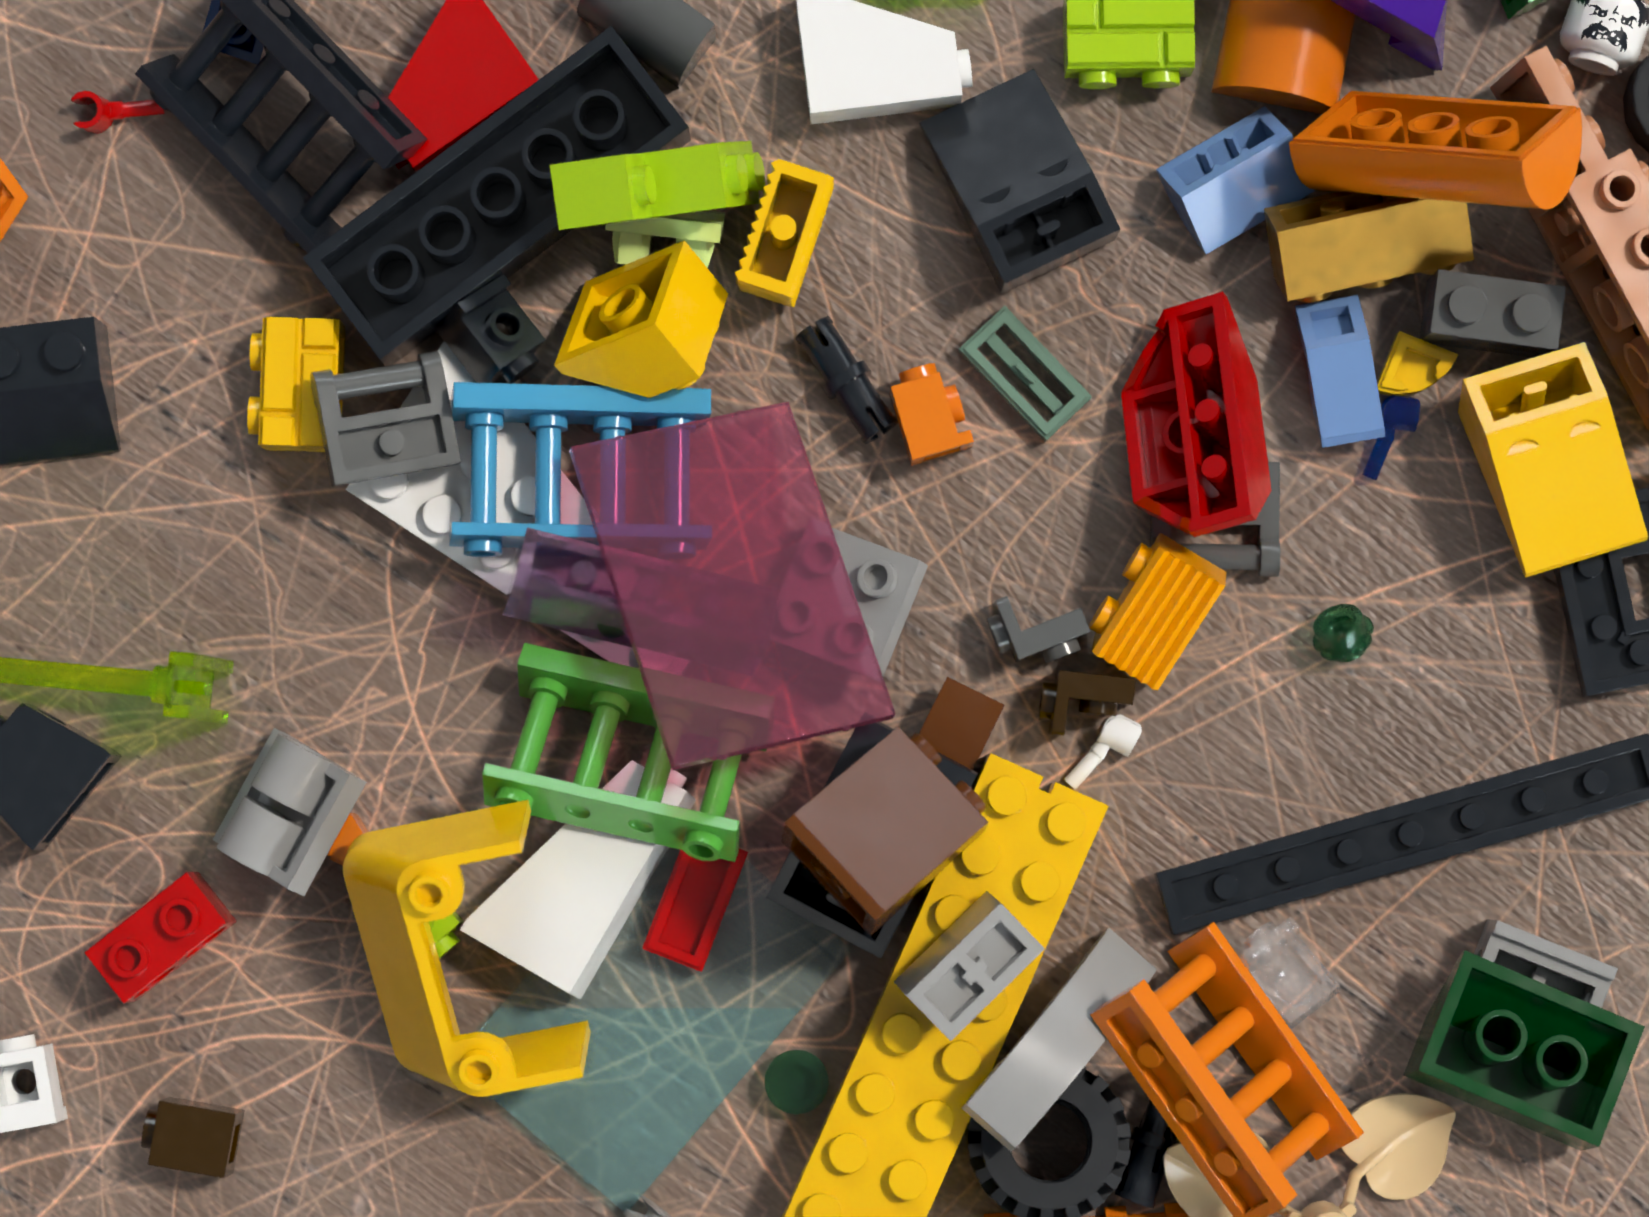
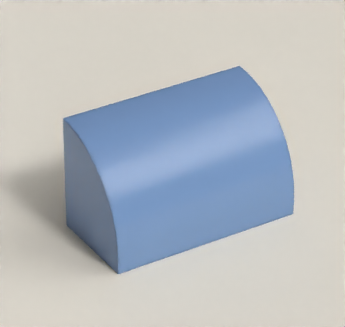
M1265 106L1156 169L1175 210L1205 254L1210 253L1265 220L1264 208L1299 201L1315 191L1306 187L1301 182L1293 167L1289 142L1293 140L1292 133Z

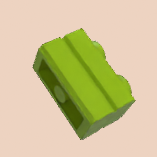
M1064 0V78H1079V87L1084 89L1113 88L1117 86V78L1142 77V86L1146 88L1162 89L1179 86L1180 77H1190L1195 68L1194 0Z

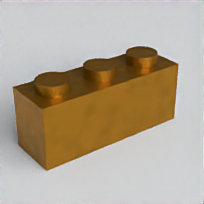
M1336 192L1264 208L1273 274L1287 302L1293 300L1317 302L1328 298L1333 291L1356 286L1367 289L1380 288L1390 284L1396 277L1418 272L1433 275L1438 269L1450 271L1456 264L1474 260L1468 206L1464 202Z

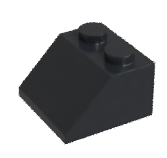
M93 316L0 328V466L121 451L107 326Z

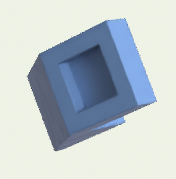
M1358 295L1296 305L1297 326L1308 367L1311 405L1322 448L1385 437V427L1370 339Z

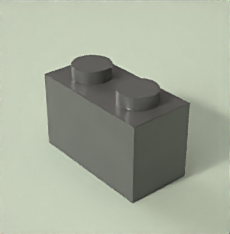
M1438 269L1427 280L1420 339L1436 345L1532 358L1556 351L1559 346L1566 286Z

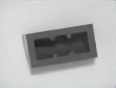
M580 0L577 7V14L600 32L612 26L636 58L677 88L681 87L716 40L715 23L683 0Z

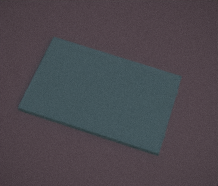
M669 847L581 999L565 992L530 971L479 1030V1032L491 1033L501 1038L588 1020L591 1033L582 1078L487 1097L498 1102L580 1173L586 1183L595 1186L623 1212L626 1209L632 1208L641 1197L640 1194H644L851 951L849 947L830 931L767 899L766 897L773 882L747 860H745L702 972L642 949L680 852V849Z

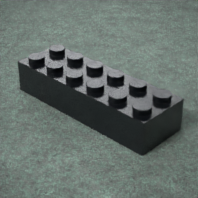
M610 26L306 254L303 259L385 366L393 365L437 332L436 329L458 302L503 274L508 279L573 230H559L550 165L622 154L647 153L681 148L691 141L689 127L613 27Z

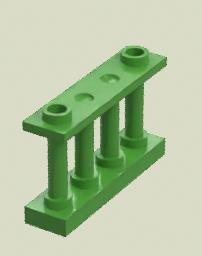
M524 643L517 663L519 696L529 698L531 704L511 767L506 768L485 763L482 773L484 805L494 807L529 800L531 816L680 849L687 855L702 861L724 859L736 862L739 851L740 821L724 816L743 750L752 748L767 751L773 728L774 699ZM562 706L588 711L593 714L573 783L536 775L555 710ZM624 720L656 728L636 797L598 789L618 722ZM686 734L718 742L699 811L661 803L680 737Z

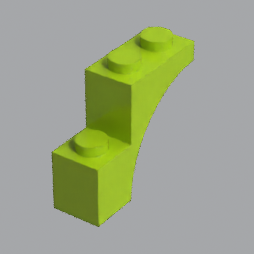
M751 141L717 142L550 165L559 230L759 204L758 191L763 190L765 186L763 161L758 152L753 153Z

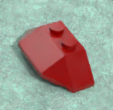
M1222 291L1164 309L1155 325L1158 329L1141 352L1121 391L1133 504L1138 509L1193 537L1256 520L1272 491L1258 381L1228 297Z

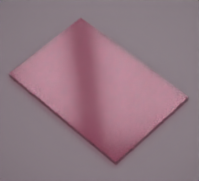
M789 402L745 411L739 410L726 415L571 446L569 453L672 771L715 760H725L728 757L838 731H848L851 728L894 718L896 713Z

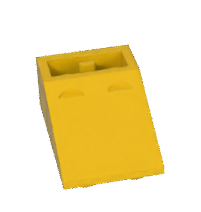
M1585 342L1463 379L1458 414L1525 578L1648 539L1610 401Z

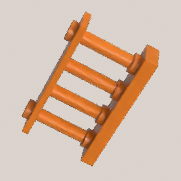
M1212 922L1167 951L1180 970L1153 992L1145 979L1105 1002L1090 1016L1233 1217H1268L1285 1208L1298 1195L1283 1173L1309 1150L1317 1161L1358 1139L1364 1131L1215 922ZM1196 991L1218 1023L1191 1045L1169 1013ZM1233 1044L1256 1076L1229 1099L1207 1066ZM1271 1097L1293 1129L1267 1152L1245 1120Z

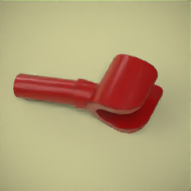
M91 91L78 92L71 98L72 102L79 105L96 103L97 113L92 120L88 122H73L75 126L90 133L99 134L111 127L114 120L165 114V110L154 100L109 102L107 99Z

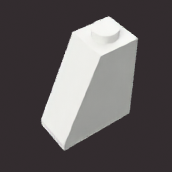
M795 0L810 124L950 108L961 103L962 88L973 86L969 50H957L955 32L853 0Z

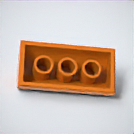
M1229 0L1211 92L1318 114L1325 113L1340 98L1356 15L1330 0Z
M1350 91L1289 142L1293 167L1298 178L1306 187L1313 190L1548 210L1556 207L1565 198L1574 181L1581 153L1582 118L1580 108L1568 105Z

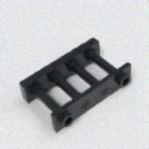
M220 0L222 9L181 60L175 54H171L141 65L135 75L150 89V95L153 100L164 110L173 113L281 225L284 236L292 244L309 253L341 229V226L330 215L374 162L378 163L383 169H387L413 157L428 139L294 0ZM245 25L264 45L266 55L228 102L223 105L199 78L238 29ZM285 71H289L309 92L310 101L269 151H267L242 124ZM331 116L353 137L355 146L315 194L311 196L286 169Z

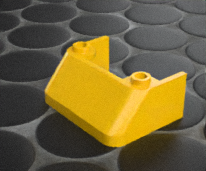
M529 800L364 833L351 843L343 863L345 884L396 1058L405 1068L412 1072L477 1097L491 1096L582 1078L584 1075L591 1033L588 1020L501 1038L487 1032L460 1034L429 924L431 921L450 916L461 904L465 882L460 865L522 853L531 816Z

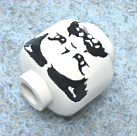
M1571 0L1560 32V43L1570 53L1568 61L1583 70L1607 76L1616 75L1618 68H1625L1635 64L1639 59L1649 28V5L1643 0Z

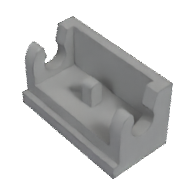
M986 891L894 983L952 1041L1045 948L994 896Z
M1487 919L1474 952L1475 955L1600 1008L1603 1006L1612 980L1614 981L1618 970L1616 967L1501 921Z

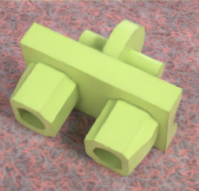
M707 210L606 224L605 230L613 231L614 261L617 264L626 265L650 255L652 236L676 238V244L685 240L708 268L715 243H720L724 231L725 212Z

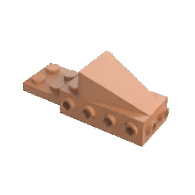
M1547 45L1523 57L1490 87L1497 101L1568 105L1580 108L1573 95L1575 86L1568 68L1560 59L1553 58ZM1581 110V153L1577 172L1570 190L1565 198L1552 209L1530 208L1528 210L1649 432V167L1643 161H1637L1631 148L1608 159L1604 152V135L1599 125L1591 116L1584 115ZM1603 266L1610 276L1608 280L1603 275ZM1633 324H1636L1641 333L1640 336L1634 333Z

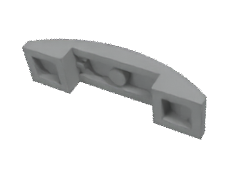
M1110 928L1106 929L1069 974L1070 978L1011 1051L993 1068L962 1109L1010 1152L1013 1151L1057 1101L1107 1039L1090 1015L1105 1002L1143 979L1148 984L1157 969Z

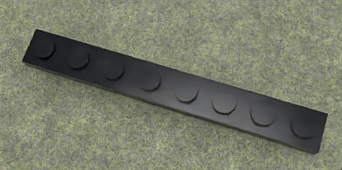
M1649 733L1156 872L1154 875L1171 934L1176 935L1207 926L1212 922H1222L1649 800Z

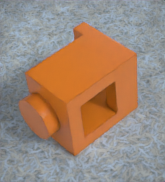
M935 363L921 365L899 373L901 384L891 386L889 394L897 420L899 421L898 424L911 466L972 448L974 440L971 430L958 433L955 425L956 423L966 421L956 385L944 387L940 372H937Z

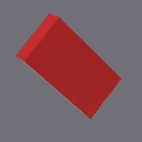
M739 848L736 862L724 859L702 861L680 850L642 949L702 972L749 852Z

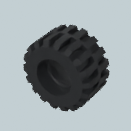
M1084 1067L1055 1102L1067 1107L1078 1116L1087 1136V1149L1081 1164L1071 1174L1058 1180H1041L1028 1175L1016 1163L1012 1152L971 1117L967 1145L969 1160L973 1173L987 1196L995 1201L1000 1208L1018 1217H1081L1104 1203L1121 1182V1177L1128 1165L1131 1152L1129 1151L1131 1132L1130 1125L1127 1123L1123 1111L1125 1108L1119 1097H1116L1109 1089V1084L1100 1076L1097 1077L1087 1071L1086 1067Z

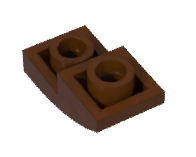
M947 677L919 734L937 752L974 770L1002 713L1004 704Z

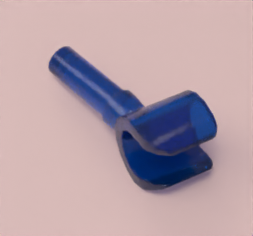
M1392 395L1382 402L1381 410L1385 437L1377 438L1362 475L1377 480L1394 441L1395 430L1416 431L1420 414V401L1418 399Z

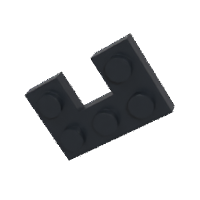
M1649 487L1635 490L1648 534L1646 541L1554 569L1582 697L1649 683V618L1635 620L1622 560L1649 553Z

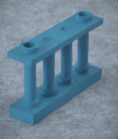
M454 382L451 395L453 421H465V428L471 430L470 522H452L449 546L463 547V554L470 557L501 556L502 548L657 551L656 558L659 560L689 561L695 559V552H705L711 541V527H689V435L695 434V427H705L711 415V389L685 388L677 390L674 388L647 398L607 386ZM504 422L529 423V430L536 432L535 524L496 523L497 431L504 428ZM568 424L593 425V431L600 434L599 525L560 524L561 432L568 430ZM632 426H657V433L663 435V526H625V434L632 431Z

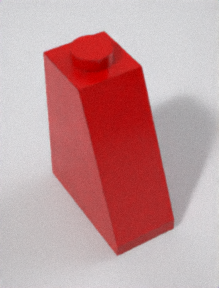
M446 0L389 94L388 99L428 139L413 157L396 164L398 169L409 163L414 171L417 172L539 80L483 0Z

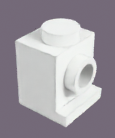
M35 1034L0 1040V1133L53 1124L68 1119L66 1106H63L53 1044L36 1046ZM22 1069L31 1070L35 1074L36 1087L31 1093H25L17 1086L16 1077Z

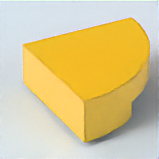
M1398 331L1377 381L1378 392L1388 396H1406L1421 392L1439 381L1451 369L1458 354Z

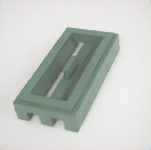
M1005 305L958 350L1044 442H1047L1056 431L1067 423L1092 398L1083 386ZM1004 326L1072 397L1065 406L995 334L999 328ZM985 343L1054 415L1048 422L977 350Z

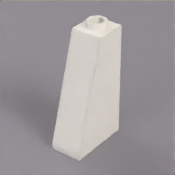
M631 760L602 790L636 797L644 767ZM672 768L661 803L691 810L696 799L686 790L682 789L687 778ZM565 824L465 920L460 931L565 992L581 999L669 847Z

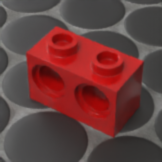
M186 872L84 953L124 1004L130 1003L144 996L234 925L237 920L199 872Z

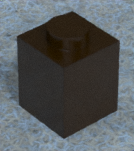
M174 1097L160 1100L158 1110H148L142 1131L141 1147L150 1149L148 1165L226 1178L234 1172L245 1110Z

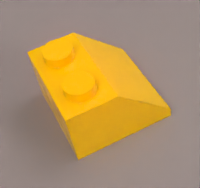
M685 240L585 281L554 366L563 375L647 398L674 388L677 390L685 389L694 384L705 370V362L715 333L719 328V321L728 292Z

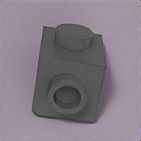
M1007 596L993 602L996 615L987 618V623L998 651L1002 654L1011 650L1015 662L1042 653L1046 664L1080 651L1081 648L1077 638L1091 632L1081 608L1021 631Z

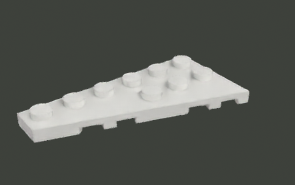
M444 341L438 352L444 368L451 405L454 382L476 383V381ZM422 386L413 387L400 408L426 404ZM454 421L461 458L460 464L351 483L346 488L348 492L608 662L681 677L701 647L625 550L502 548L501 556L470 557L463 554V547L449 546L452 522H470L471 430L465 428V421ZM504 422V428L497 431L496 523L535 524L536 437L525 423ZM561 470L560 524L599 525L597 514ZM621 615L646 619L658 625L641 630L630 627ZM597 623L623 629V632L627 635L610 640L599 632ZM636 629L639 630L642 633V635L634 636L627 633V630ZM647 635L670 641V644L662 648L646 649L638 637Z

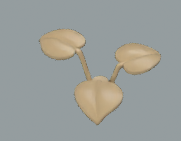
M1389 1094L1366 1101L1351 1113L1364 1133L1358 1139L1341 1147L1343 1152L1358 1164L1349 1173L1342 1204L1337 1206L1331 1202L1317 1201L1306 1206L1301 1212L1287 1205L1285 1208L1277 1211V1213L1283 1217H1352L1356 1213L1355 1199L1360 1180L1364 1175L1370 1188L1384 1198L1408 1200L1419 1196L1435 1182L1441 1173L1446 1160L1450 1132L1456 1112L1446 1103L1419 1094ZM1253 1131V1133L1256 1135L1258 1140L1261 1142L1263 1147L1268 1152L1270 1148L1266 1141L1262 1137H1260L1256 1132ZM1181 1142L1170 1146L1163 1155L1164 1173L1174 1198L1189 1217H1233Z

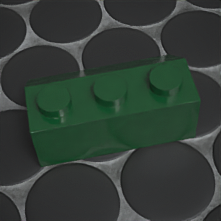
M1464 950L1424 1020L1403 1076L1580 1151L1597 1148L1601 1144L1645 1026Z

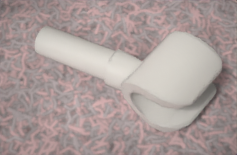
M1121 714L1109 717L1104 723L1096 742L1091 746V750L1064 780L1071 787L1077 789L1099 763L1104 760L1109 748L1128 757L1142 732L1141 725Z

